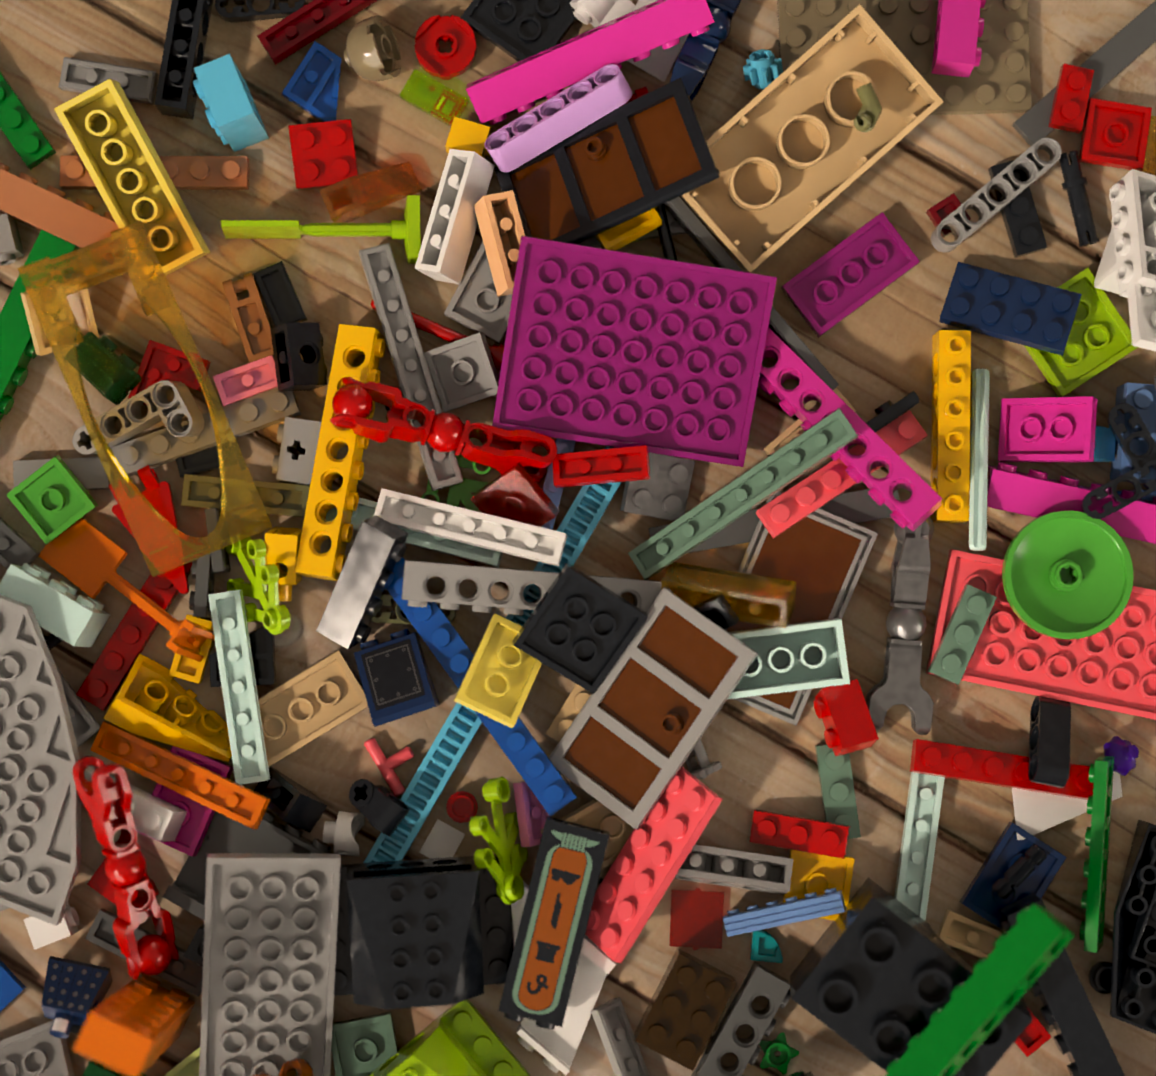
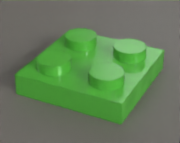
M59 455L53 457L6 494L46 545L98 506Z

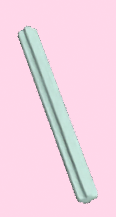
M975 369L972 372L969 548L973 551H983L987 548L990 389L988 369Z

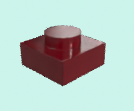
M953 193L928 209L926 214L934 226L937 227L942 220L962 204ZM965 210V216L970 221L971 218ZM948 229L941 230L942 238L952 233Z

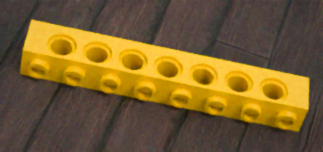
M339 324L295 572L304 577L337 581L347 559V555H345L347 542L350 543L353 537L352 513L357 510L359 495L356 492L357 484L364 474L363 450L368 448L370 439L355 434L350 428L334 426L330 422V419L336 416L332 408V398L336 391L345 386L342 378L351 377L362 383L369 381L380 383L378 365L380 357H383L385 354L386 341L376 328ZM360 355H365L364 362L360 366L354 367V360ZM372 401V402H373L372 412H371L370 416H369L367 419H369V418L372 419L373 416H374V412H375V401ZM348 446L349 450L346 457L337 459L338 451L342 447ZM338 477H342V486L338 490L332 491L333 481ZM332 508H337L336 518L333 521L327 522V512ZM326 539H331L332 546L330 550L322 553L321 544Z

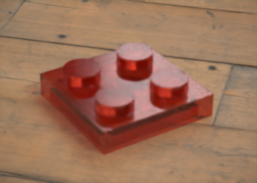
M517 463L478 490L470 499L481 513L538 527L555 518L560 511L520 463Z

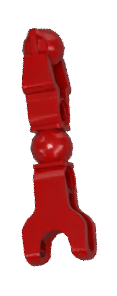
M351 377L342 378L345 386L336 391L332 398V408L336 416L331 418L330 422L334 426L350 428L355 434L379 443L387 442L389 438L413 443L420 441V445H425L427 441L431 448L438 452L449 453L456 450L455 455L457 456L462 454L464 458L494 468L504 477L527 485L539 483L546 473V467L554 461L557 455V445L549 436L531 430H505L477 422L470 424V420L467 419L463 424L461 419L452 413L441 412L434 415L436 410L431 409L429 411L425 406L403 398L402 392L396 387L371 381L362 383ZM372 401L388 406L391 409L386 415L388 423L367 419L372 412ZM414 419L421 424V426L414 427L410 425L407 420ZM469 438L480 440L482 445L476 446L472 444ZM536 446H543L547 450L548 455L541 456L533 452L532 449ZM524 466L536 467L537 473H527Z
M85 756L79 759L73 766V778L77 793L90 815L97 840L104 847L101 850L102 854L107 856L105 873L112 882V888L115 889L114 899L118 915L112 927L121 953L126 956L128 974L134 980L138 979L140 973L149 976L160 974L168 968L171 959L178 961L179 952L174 944L176 937L170 912L158 905L152 888L148 886L150 880L144 876L147 870V861L139 850L140 845L137 843V830L131 811L132 790L127 774L122 767L116 764H105L99 758ZM89 765L95 767L92 782L87 781L84 777L85 769ZM110 773H114V774H115V776H116L115 782H114L113 779L111 778ZM121 830L120 838L114 843V834ZM138 889L136 899L131 902L133 892ZM152 917L157 935H145L136 941L134 930L140 924L146 922L147 918Z

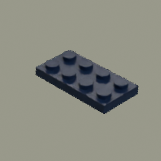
M958 262L939 322L1063 356L1082 294Z

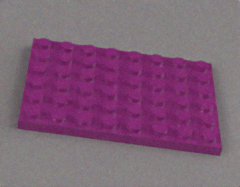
M521 236L492 426L505 430H531L549 437L618 448L647 445L650 453L744 467L777 277Z

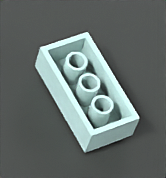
M832 618L729 632L757 652L758 655L728 699L850 684L842 619Z

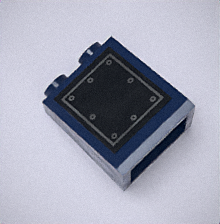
M408 629L390 634L391 641L379 644L378 639L360 644L361 650L354 652L374 727L440 705L417 633L409 634Z

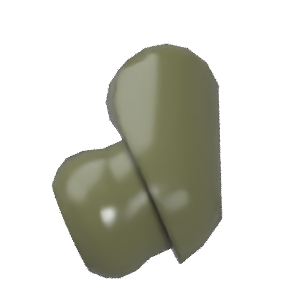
M871 83L856 89L862 102V107L854 119V126L861 132L872 130L882 112V107Z

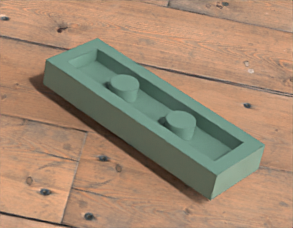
M969 584L964 586L927 672L959 685L996 601V596Z
M827 744L817 745L815 750L825 822L849 825L848 839L860 838L850 754L847 753L835 757L833 749L829 748Z

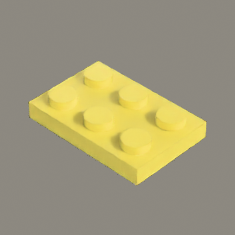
M494 613L454 701L505 726L513 728L542 662L513 645V640L522 626Z

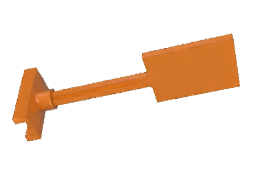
M81 518L42 549L39 557L92 599H95L104 585L109 583L170 631V636L172 637L166 646L173 652L201 662L204 656L197 651L207 638L215 641L214 632L211 629L187 619L178 621L119 575L116 570L128 553L84 518Z

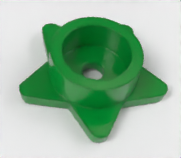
M781 1032L773 1041L761 1040L759 1043L764 1052L760 1067L762 1069L773 1067L778 1069L783 1075L787 1074L790 1060L798 1056L799 1051L787 1045L785 1033ZM775 1051H780V1055L775 1056Z

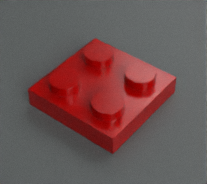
M1090 98L1085 113L1079 162L1141 171L1144 167L1152 108Z
M352 119L288 126L296 189L359 183Z

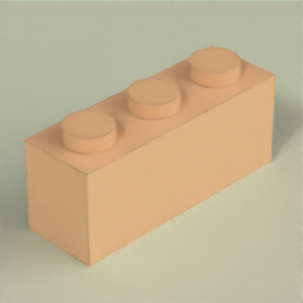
M513 190L485 195L474 205L498 297L513 293L521 236H525Z

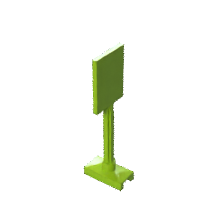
M407 195L404 220H392V223H309L300 225L299 220H221V228L225 239H301V234L312 237H392V239H404L407 263L416 264L421 248L420 195Z

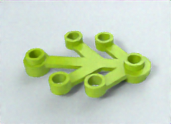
M247 530L230 532L224 539L225 549L227 553L238 557L250 583L244 582L242 578L229 579L227 582V592L243 590V596L259 599L263 609L257 608L255 603L245 604L247 623L260 621L263 622L264 627L271 634H281L289 628L291 619L288 608L283 604L279 605L278 567L275 564L266 565V544L263 539L251 540Z
M505 777L489 779L482 787L484 799L487 802H491L495 832L485 815L472 817L469 827L474 836L482 835L491 847V849L483 848L475 851V865L479 869H488L497 882L496 892L498 897L505 904L510 905L522 899L524 895V882L520 872L523 863L527 860L528 852L526 847H521V843L515 844L519 832L517 811L504 815L502 803L508 802L510 798V785ZM492 850L494 851V853L496 854V856L499 858L500 866H499V864L496 862V860L494 859V854H493Z

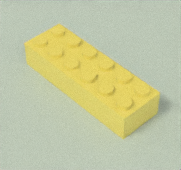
M108 79L54 108L148 282L157 281L210 253L118 81Z

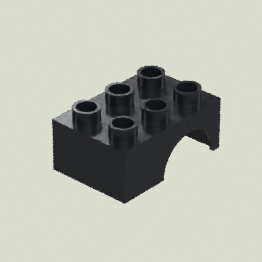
M867 878L847 904V910L841 914L839 913L838 918L831 923L790 975L791 999L887 1072L891 1062L902 1057L909 1049L908 1044L916 1034L923 1033L930 1025L929 1020L933 1013L948 1004L952 999L951 994L959 984L966 982L974 972L969 964L954 953L937 936L930 924L870 878ZM1023 996L954 1076H987L1032 1021Z

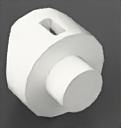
M339 811L336 822L325 821L323 842L334 843V854L359 857V845L355 841V836L364 826L365 816L362 813Z

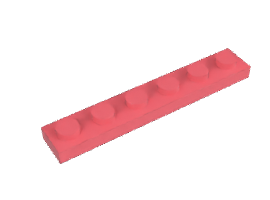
M910 410L875 432L899 456L928 436ZM860 444L848 450L854 456H860L866 451L865 447ZM840 459L831 461L755 512L773 539L857 484L845 471L847 466ZM877 466L873 468L870 473H874L882 466Z

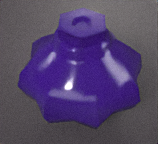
M1114 736L1110 742L1103 745L1104 756L1114 757V772L1125 776L1136 767V758H1138L1139 750L1135 745H1131L1130 741Z

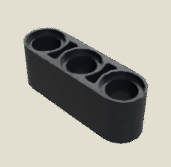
M1036 696L1033 701L1030 713L1028 778L1031 782L1063 788L1068 781L1071 736V705L1069 702Z

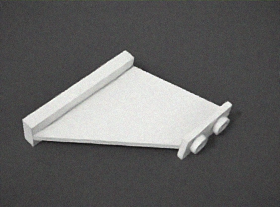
M525 882L522 899L511 904L514 946L529 890V885ZM586 935L584 936L562 1027L555 1026L554 1029H545L537 1026L535 1020L523 1018V1021L517 1027L520 1044L530 1052L538 1051L544 1057L543 1063L555 1073L560 1070L564 1075H567L570 1071L571 1064L606 975L616 965V962H613Z

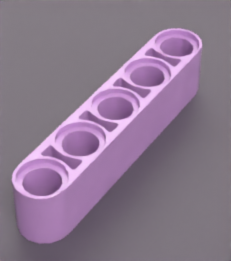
M616 64L606 65L493 132L486 139L484 146L501 172H510L624 105L631 98L632 89L619 66Z

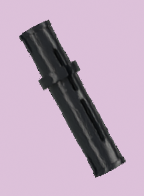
M1075 150L1070 151V154H1068L1070 164L1067 152L1061 154L1059 162L1064 178L1062 187L1064 191L1067 190L1079 247H1085L1089 244L1086 233L1088 234L1090 245L1100 241L1097 236L1085 185L1088 183L1087 178L1082 175L1078 151Z

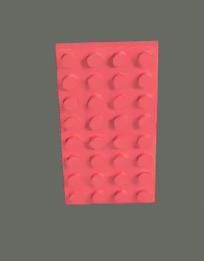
M953 549L949 550L926 674L934 675L927 671L964 586L969 584L997 598L961 681L1156 720V590L1133 586L1125 609L1106 629L1085 638L1057 639L1045 636L1031 629L1014 613L1003 588V559Z

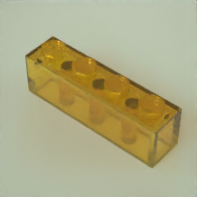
M674 562L668 568L661 583V590L663 587L671 589L672 593L692 607L722 593L739 617L738 621L786 629L795 610V581Z

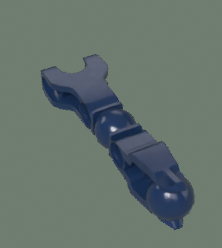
M706 0L714 23L709 24L710 30L703 34L692 37L690 33L677 57L670 82L681 78L691 103L703 85L720 43L725 41L730 34L731 21L741 0Z

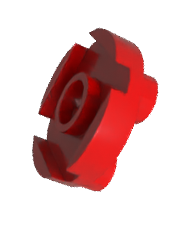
M436 15L428 18L421 24L415 37V52L420 66L430 75L439 77L442 80H451L453 77L465 73L473 64L477 54L475 35L471 26L465 20L455 15L441 17ZM441 40L445 43L451 40L453 42L451 45L452 51L449 53L439 52L440 45L438 43Z

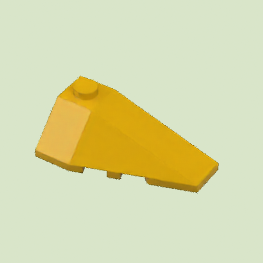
M139 654L103 719L132 734L229 762L232 754L227 723L215 711L205 709L195 699L197 695L191 689L186 691L174 680L175 677L169 675L170 670Z

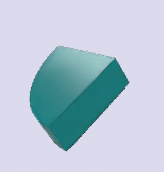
M765 930L753 931L750 960L783 963L781 949L774 937Z

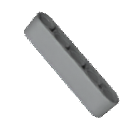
M1049 137L1042 138L1033 144L940 222L931 235L933 247L943 253L951 252L1054 166L1061 157L1060 144L1055 139ZM1042 149L1048 152L1050 161H1042L1037 154V150ZM1013 170H1022L1026 175V181H1018L1013 175ZM990 189L998 190L1001 193V202L991 199L989 195ZM972 209L977 212L978 222L969 221L965 216V210ZM948 229L952 231L955 236L954 242L945 241L941 236V230Z

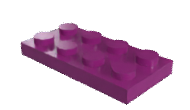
M881 212L785 283L781 289L819 338L915 267L920 261L884 213Z

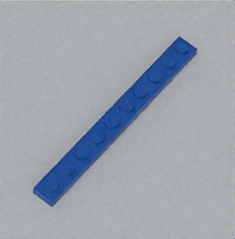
M402 557L394 566L392 572L395 573V576L387 590L459 689L474 654L442 609H440L437 602H427V607L425 608L408 606V600H402L404 562L406 560ZM475 711L550 817L577 798L520 717H518L515 726L510 728Z

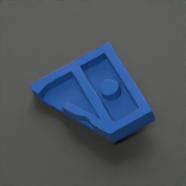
M314 41L282 91V96L322 122L335 121L342 58Z

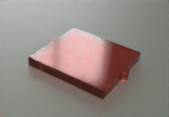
M698 887L695 890L671 889L669 946L692 947L695 951L699 948L722 949L724 892L701 891Z

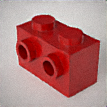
M858 679L851 680L850 684L822 688L815 696L814 709L818 718L823 720L826 729L824 731L827 746L833 749L835 757L870 748L879 739Z

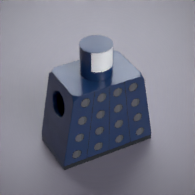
M53 956L49 957L41 1007L44 1017L53 1019L49 1031L52 1036L66 1039L69 1037L73 1024L84 1026L90 1011L102 1003L112 984L110 968Z

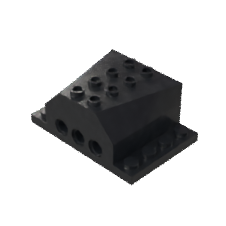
M494 854V859L500 866L499 858ZM474 856L340 865L334 996L353 995L355 1004L389 1010L454 1005L484 994V985L505 984L513 954L511 904H505L498 897L496 892L497 882L488 869H479L475 865Z

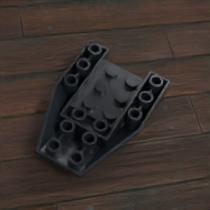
M1138 819L1114 910L1110 1016L1156 1034V825Z

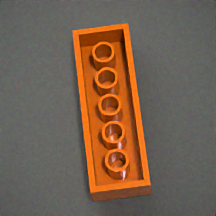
M143 975L142 978L133 979L90 1011L73 1051L125 1075L140 1076L180 1037L195 1002L189 1000V995L181 990L172 988L169 991L159 986L160 982L153 977Z

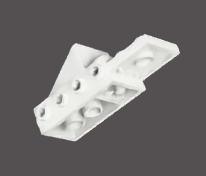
M1131 169L1110 188L1109 199L1111 201L1112 228L1094 280V288L1128 298L1132 346L1156 351V176Z

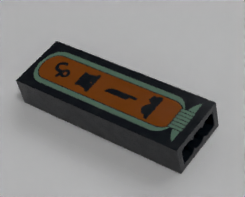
M547 816L498 1010L504 1012L505 1018L514 1021H523V1018L536 1021L537 1026L545 1029H554L555 1026L562 1027L610 835L609 831Z

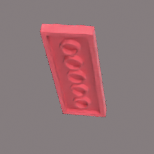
M682 766L641 827L632 831L595 892L585 935L613 962H623L723 800Z

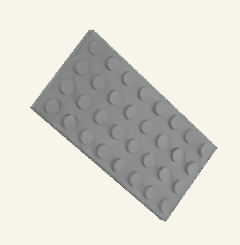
M207 853L199 1076H253L261 1072L269 1076H279L282 1065L295 1058L305 1060L311 1066L313 1076H330L340 854Z

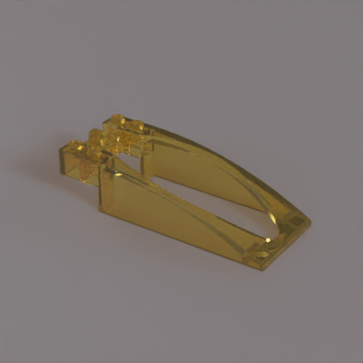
M138 221L110 232L111 237L51 260L47 256L17 269L152 577H156L272 528V525L142 222ZM127 273L146 316L156 314L168 328L187 357L203 391L210 412L219 456L222 496L221 512L215 529L207 536L195 538L182 533L171 525L142 495L110 450L95 420L86 395L77 351V344L84 342V335L66 296Z

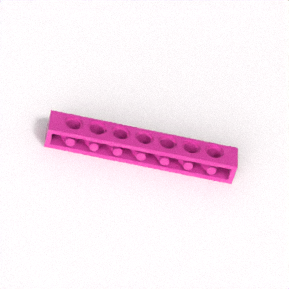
M768 327L763 360L771 357L776 359L777 363L771 368L761 365L759 386L768 395L774 393L781 400L779 402L780 407L790 417L795 414L803 422L801 427L804 431H807L836 410L841 409L859 437L830 457L834 461L840 459L847 466L845 469L847 474L856 483L862 481L870 489L868 491L869 496L878 505L885 504L892 511L890 516L901 528L904 529L907 526L912 532L916 530L941 506L942 498ZM788 379H795L799 382V385L791 390L785 389L782 386ZM815 400L821 404V407L817 411L811 412L806 410L804 405L808 401ZM854 444H860L865 447L866 451L860 456H854L848 452V449ZM882 466L889 473L886 477L879 479L873 477L870 472L873 468ZM898 489H906L911 493V497L906 501H898L894 498L893 493Z

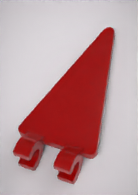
M147 465L137 470L146 490L131 496L127 484L122 483L120 479L109 484V488L118 504L112 507V512L175 588L185 595L189 592V585L171 487L166 481L160 482L155 470Z

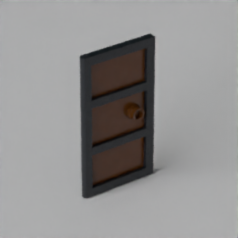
M681 78L615 109L515 170L501 172L498 167L494 168L502 192L510 190L514 192L525 236L576 245L720 178V171L715 165Z

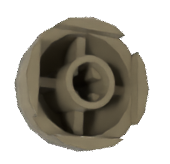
M378 15L358 22L350 30L346 40V49L344 50L346 64L350 68L352 67L363 79L369 81L392 79L397 77L401 71V68L395 69V59L401 60L393 30L390 25L383 26L380 21L384 18Z

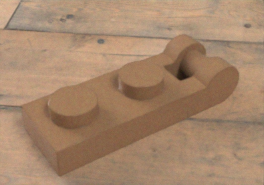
M253 272L243 275V279L234 282L232 279L222 282L249 363L271 355L274 357L270 330L272 327ZM248 290L250 297L239 300L238 293Z

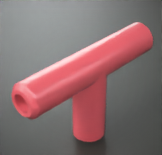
M369 739L364 743V746L394 796H400L406 789L394 769L413 758L414 752L407 746L386 758L376 739Z

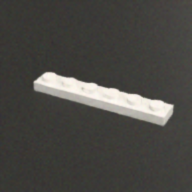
M383 488L381 489L374 516L377 515L396 527L558 567L567 539V534Z

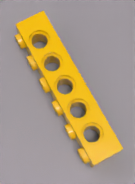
M939 330L932 336L931 488L942 498L941 506L930 516L934 523H964L969 521L971 331Z

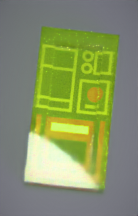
M414 69L399 94L400 98L450 127L454 116L460 118L469 103L468 98L417 69Z

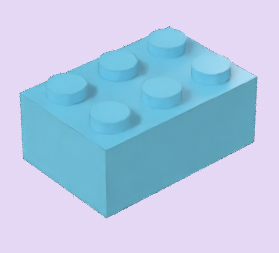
M230 54L194 68L198 78L193 80L194 87L199 98L203 100L204 105L208 108L205 110V114L212 129L214 128L224 145L229 143L233 151L236 152L269 139L248 85Z

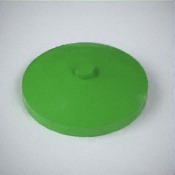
M1079 511L1053 512L1029 522L1011 541L1006 551L1002 568L1004 592L1014 613L1031 629L1045 636L1057 639L1085 638L1099 633L1110 626L1125 609L1132 592L1134 579L1130 553L1119 534L1103 520L1093 519L1087 516L1086 513Z

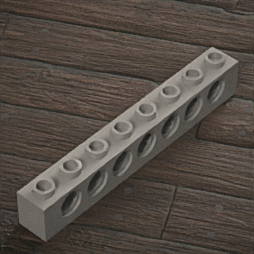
M405 560L401 598L402 600H408V606L426 608L427 602H439L440 609L459 610L460 604L472 605V611L491 613L492 607L504 608V614L523 615L524 609L534 610L559 573ZM587 575L619 596L625 592H630L634 598L633 605L645 612L648 611L662 589V582ZM433 576L441 577L444 581L443 591L436 595L430 594L426 588L427 581ZM465 579H472L476 584V591L470 597H463L459 593V584ZM496 582H504L508 587L506 597L501 600H496L491 595V588ZM530 584H535L540 591L538 599L534 602H527L523 597L524 588Z

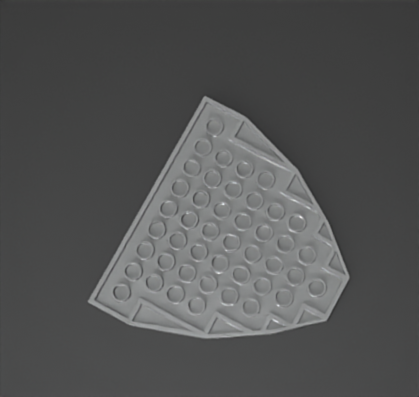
M0 595V904L57 926L62 922L81 864V799L77 793L73 778V766L80 759L62 680L33 609L30 605Z

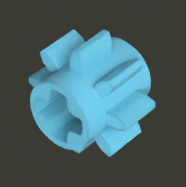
M767 49L751 53L749 59H746L747 65L743 66L745 81L751 80V85H754L757 89H765L783 72L781 58L775 59V54Z

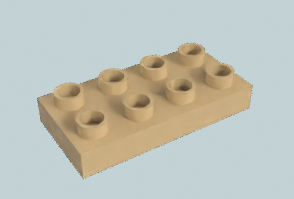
M859 4L706 140L715 165L720 171V178L679 197L742 271L751 273L944 101ZM871 83L882 107V112L872 130L861 132L854 126V119L862 107V102L856 89Z

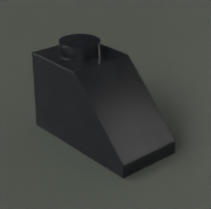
M269 767L270 780L259 782L254 791L271 799L268 808L283 821L310 833L321 818L327 805L311 791L273 767Z

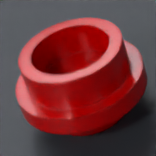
M467 791L455 792L447 801V814L455 822H469L477 814L478 802L474 795Z

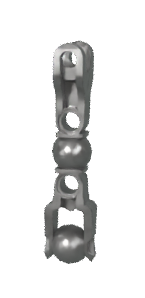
M931 517L927 518L913 532L907 526L903 529L896 522L894 525L897 545L892 561L890 606L894 608L889 612L886 619V628L891 637H887L883 679L880 683L873 686L866 695V704L876 731L884 726L887 710L893 705L904 704L909 708L911 727L918 735H927L931 729L934 703L930 695L920 684L922 641L919 640L926 628V617L921 609H925L928 580L931 570L929 541L934 534V522Z

